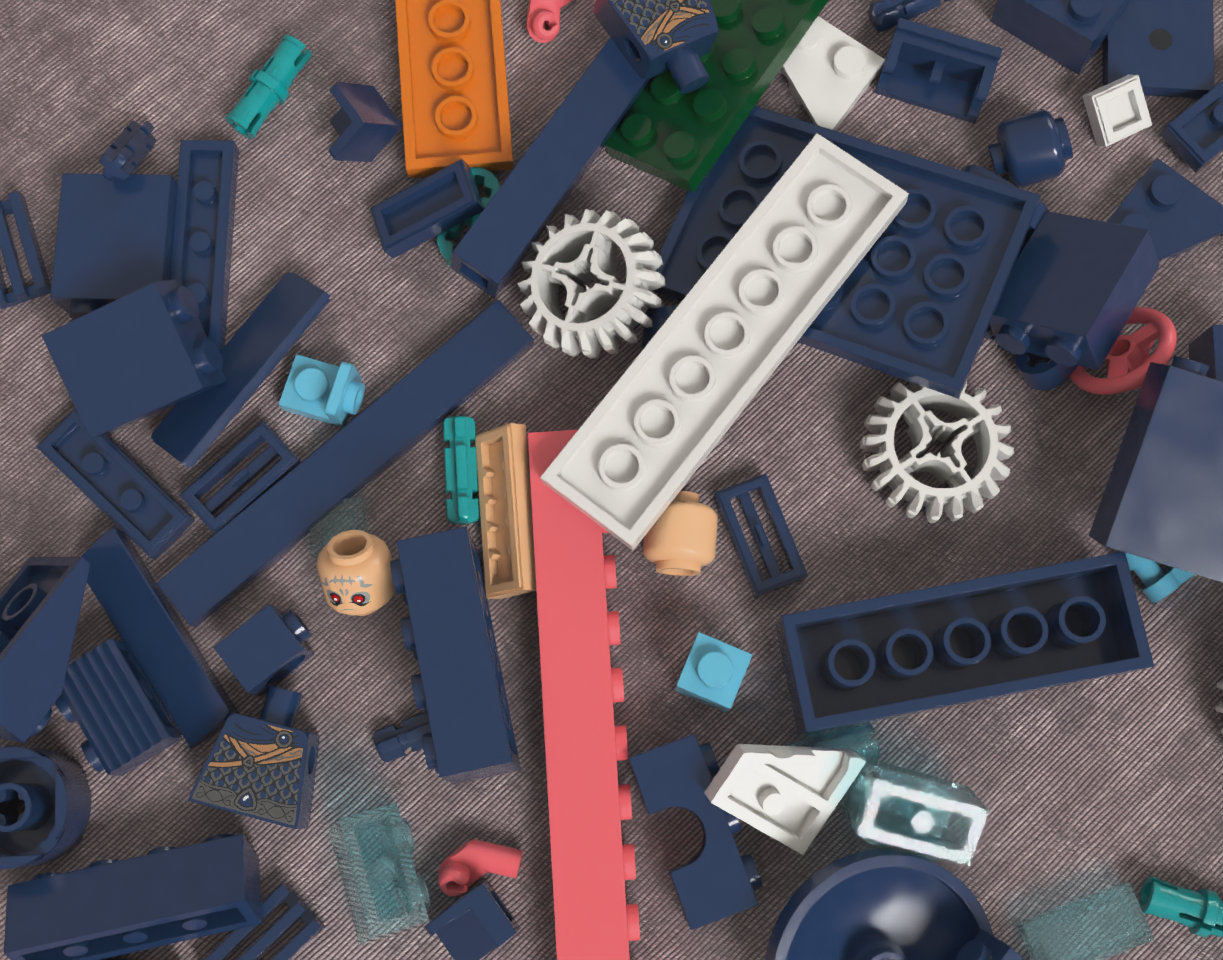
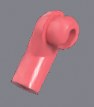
M529 0L526 28L532 39L539 43L552 41L560 31L561 8L574 0Z
M478 839L469 840L442 861L438 869V886L445 895L458 897L466 893L467 889L487 872L517 879L523 850Z

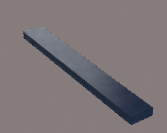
M496 300L159 580L156 585L188 624L196 628L534 344L533 337L499 300Z

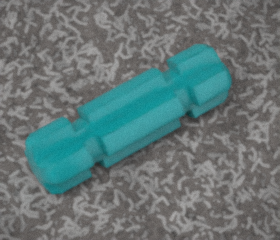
M464 416L449 417L444 419L442 423L443 442H449V448L443 449L445 493H451V499L445 500L446 519L452 524L466 525L475 523L479 519V499H473V493L478 492L476 447H471V442H475L476 426L473 418Z

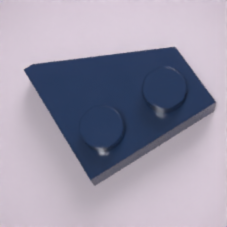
M1157 158L1107 222L1148 229L1158 261H1161L1168 257L1174 258L1188 252L1196 245L1218 235L1222 237L1223 205Z

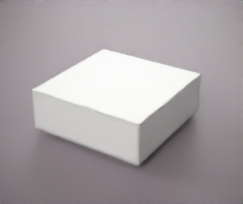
M1128 74L1082 96L1097 146L1107 147L1152 126L1139 75Z

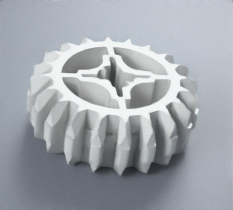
M585 209L581 222L574 215L565 214L564 229L561 231L555 226L546 225L547 235L550 239L545 244L531 242L533 250L538 255L535 261L521 262L523 269L531 274V277L517 283L520 291L529 296L520 306L523 312L532 317L529 322L532 330L540 335L544 334L543 338L546 344L555 349L562 347V351L572 357L578 356L582 351L588 358L598 359L602 347L610 354H618L620 338H623L630 344L637 343V335L633 329L638 324L646 328L653 327L652 320L645 314L648 307H663L662 300L652 293L653 290L666 285L664 276L656 272L663 265L661 256L656 251H651L654 246L653 240L645 232L641 233L639 226L634 221L626 218L621 221V218L615 212L608 210L600 217L594 210ZM618 249L622 251L626 261L627 277L625 284L621 283L615 276L618 263L614 259ZM596 277L603 283H605L607 286L597 284ZM590 281H595L596 283L592 288L587 286ZM577 283L585 284L587 291ZM560 285L564 286L567 290L565 306L569 309L566 318L562 315L559 306L558 292ZM613 306L607 313L602 315L608 307Z
M966 381L961 396L957 399L910 382V389H908L905 385L898 382L890 390L892 399L881 396L876 401L874 407L879 415H868L864 422V427L873 434L864 436L860 441L861 449L876 454L866 458L862 463V467L865 471L880 470L881 474L871 483V487L874 491H878L888 485L893 490L886 500L888 506L894 507L903 498L909 502L905 509V515L909 518H914L921 507L924 506L926 508L927 520L930 523H936L940 519L943 508L951 521H957L963 517V506L972 513H976L984 506L982 497L993 499L1000 492L994 480H1004L1009 476L1010 469L1001 461L1009 459L1014 454V447L998 442V440L1005 438L1011 432V425L994 424L993 420L1002 412L1001 405L998 404L992 405L988 409L981 404L987 394L986 388H979L970 396L965 393ZM924 409H937L948 412L957 417L959 421L945 423L940 421L931 410L925 412ZM903 417L909 425V429L906 432L912 441V450L904 458L898 460L894 448V432L898 420ZM973 435L977 447V465L972 478H970L964 470L967 463L961 453V445L967 438ZM955 437L941 455L940 451L936 456L929 452L923 457L918 458L931 440L933 444L936 440L944 443L950 438ZM918 472H929L935 475L941 484L948 483L951 488L930 487L915 480L911 475Z

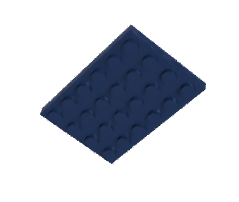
M755 106L694 193L688 191L659 252L663 265L656 272L664 276L666 285L653 291L682 301L818 133L909 194L904 207L801 336L798 343L959 399L1038 208L1041 195Z

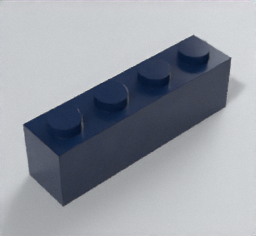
M217 834L207 838L203 843L180 848L158 847L150 850L144 856L121 861L114 859L99 860L92 863L89 868L66 873L44 872L37 874L30 881L8 885L4 954L10 960H100L262 924L259 858L243 834Z

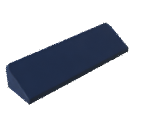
M288 272L284 274L220 351L223 360L222 371L227 381L176 404L152 433V441L188 469L190 467L193 468L324 309L331 296L295 273Z
M115 527L105 532L81 556L91 564L87 583L188 745L193 749L220 731L232 712L240 713L164 593L156 585L157 582L127 535Z

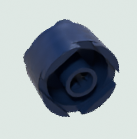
M1 747L0 869L47 864L75 849L83 839L91 813L90 788L80 764L52 750L27 747ZM25 801L24 813L18 814V802Z

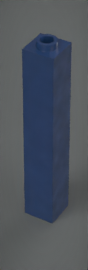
M611 37L452 252L450 268L494 299L533 247L531 242L538 240L546 229V225L548 226L605 147L606 141L652 79H642L638 76Z

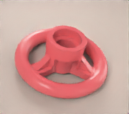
M1135 307L1125 325L1137 323L1147 325L1129 336H1118L1104 360L1107 364V378L1093 377L1086 372L1083 366H1078L1070 375L1071 380L1080 389L1097 395L1119 394L1142 387L1150 362L1167 365L1174 353L1177 333L1173 322L1168 316L1158 310ZM1159 338L1156 350L1150 355L1149 352L1155 340Z

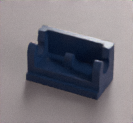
M899 18L875 93L975 124L982 104L988 96L1003 48Z

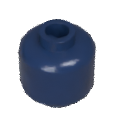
M1038 109L1002 121L997 128L998 142L988 145L995 174L998 176L1007 174L1010 183L1018 188L1027 187L1060 176L1065 169V160L1073 158L1072 146L1062 116L1054 119L1052 114L1045 109Z

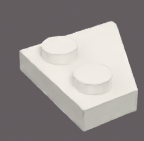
M818 16L779 73H782L787 78L789 91L798 106L801 104L804 106L812 122L815 125L836 131L881 71L885 59Z
M737 744L704 794L714 805L804 855L866 761L854 750L845 748Z

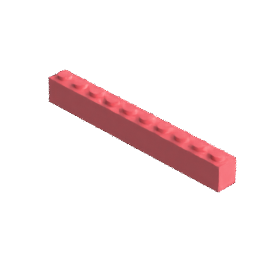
M578 430L528 433L557 960H630L629 941L640 940L638 904H626L625 880L636 879L634 843L622 844L621 820L632 819L630 784L618 785L617 761L628 760L626 725L615 726L613 703L625 702L622 667L611 668L609 645H621L619 611H607L606 589L617 588L615 554L603 555L602 533L609 532L546 486L540 478Z

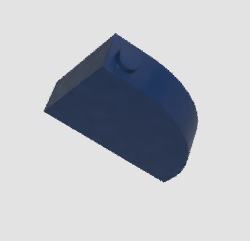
M1174 356L1171 366L1150 362L1089 537L1106 547L1223 582V382L1206 377L1210 366L1186 358Z

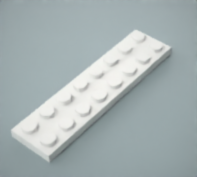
M817 133L540 477L542 482L631 550H634L904 207L909 193Z

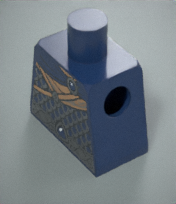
M710 0L595 1L593 8L595 17L640 78L650 79L669 70L682 94L700 88L710 79L700 58L711 50L718 35V24Z
M269 685L259 719L232 712L210 752L188 801L292 829L308 828L318 758L319 734L293 728L303 694Z

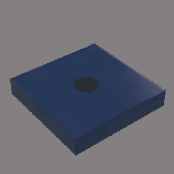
M1133 0L1103 42V86L1128 74L1139 75L1142 90L1146 96L1202 98L1214 88L1213 0Z

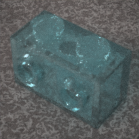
M861 756L866 763L850 785L842 807V811L855 834L862 840L878 846H888L891 844L912 850L916 854L933 861H943L946 859L970 866L989 812L970 787Z
M397 803L338 819L329 830L359 946L415 929L429 921L427 910L430 909L429 893L423 877L416 875L411 853L414 852L412 832L408 821L405 818L401 819Z

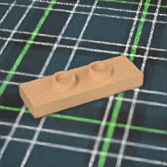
M509 423L477 434L475 437L487 599H504L536 591L526 425Z

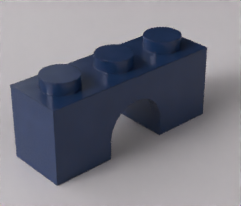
M692 734L630 757L628 760L649 815L669 807H681L693 813L701 824L703 842L697 855L689 862L669 869L691 931L757 906L758 902L754 891L763 888L751 854L749 853L741 857L732 834L742 831L739 819L711 803L704 794L712 782V778L720 770L710 743L706 742L699 745L696 735Z

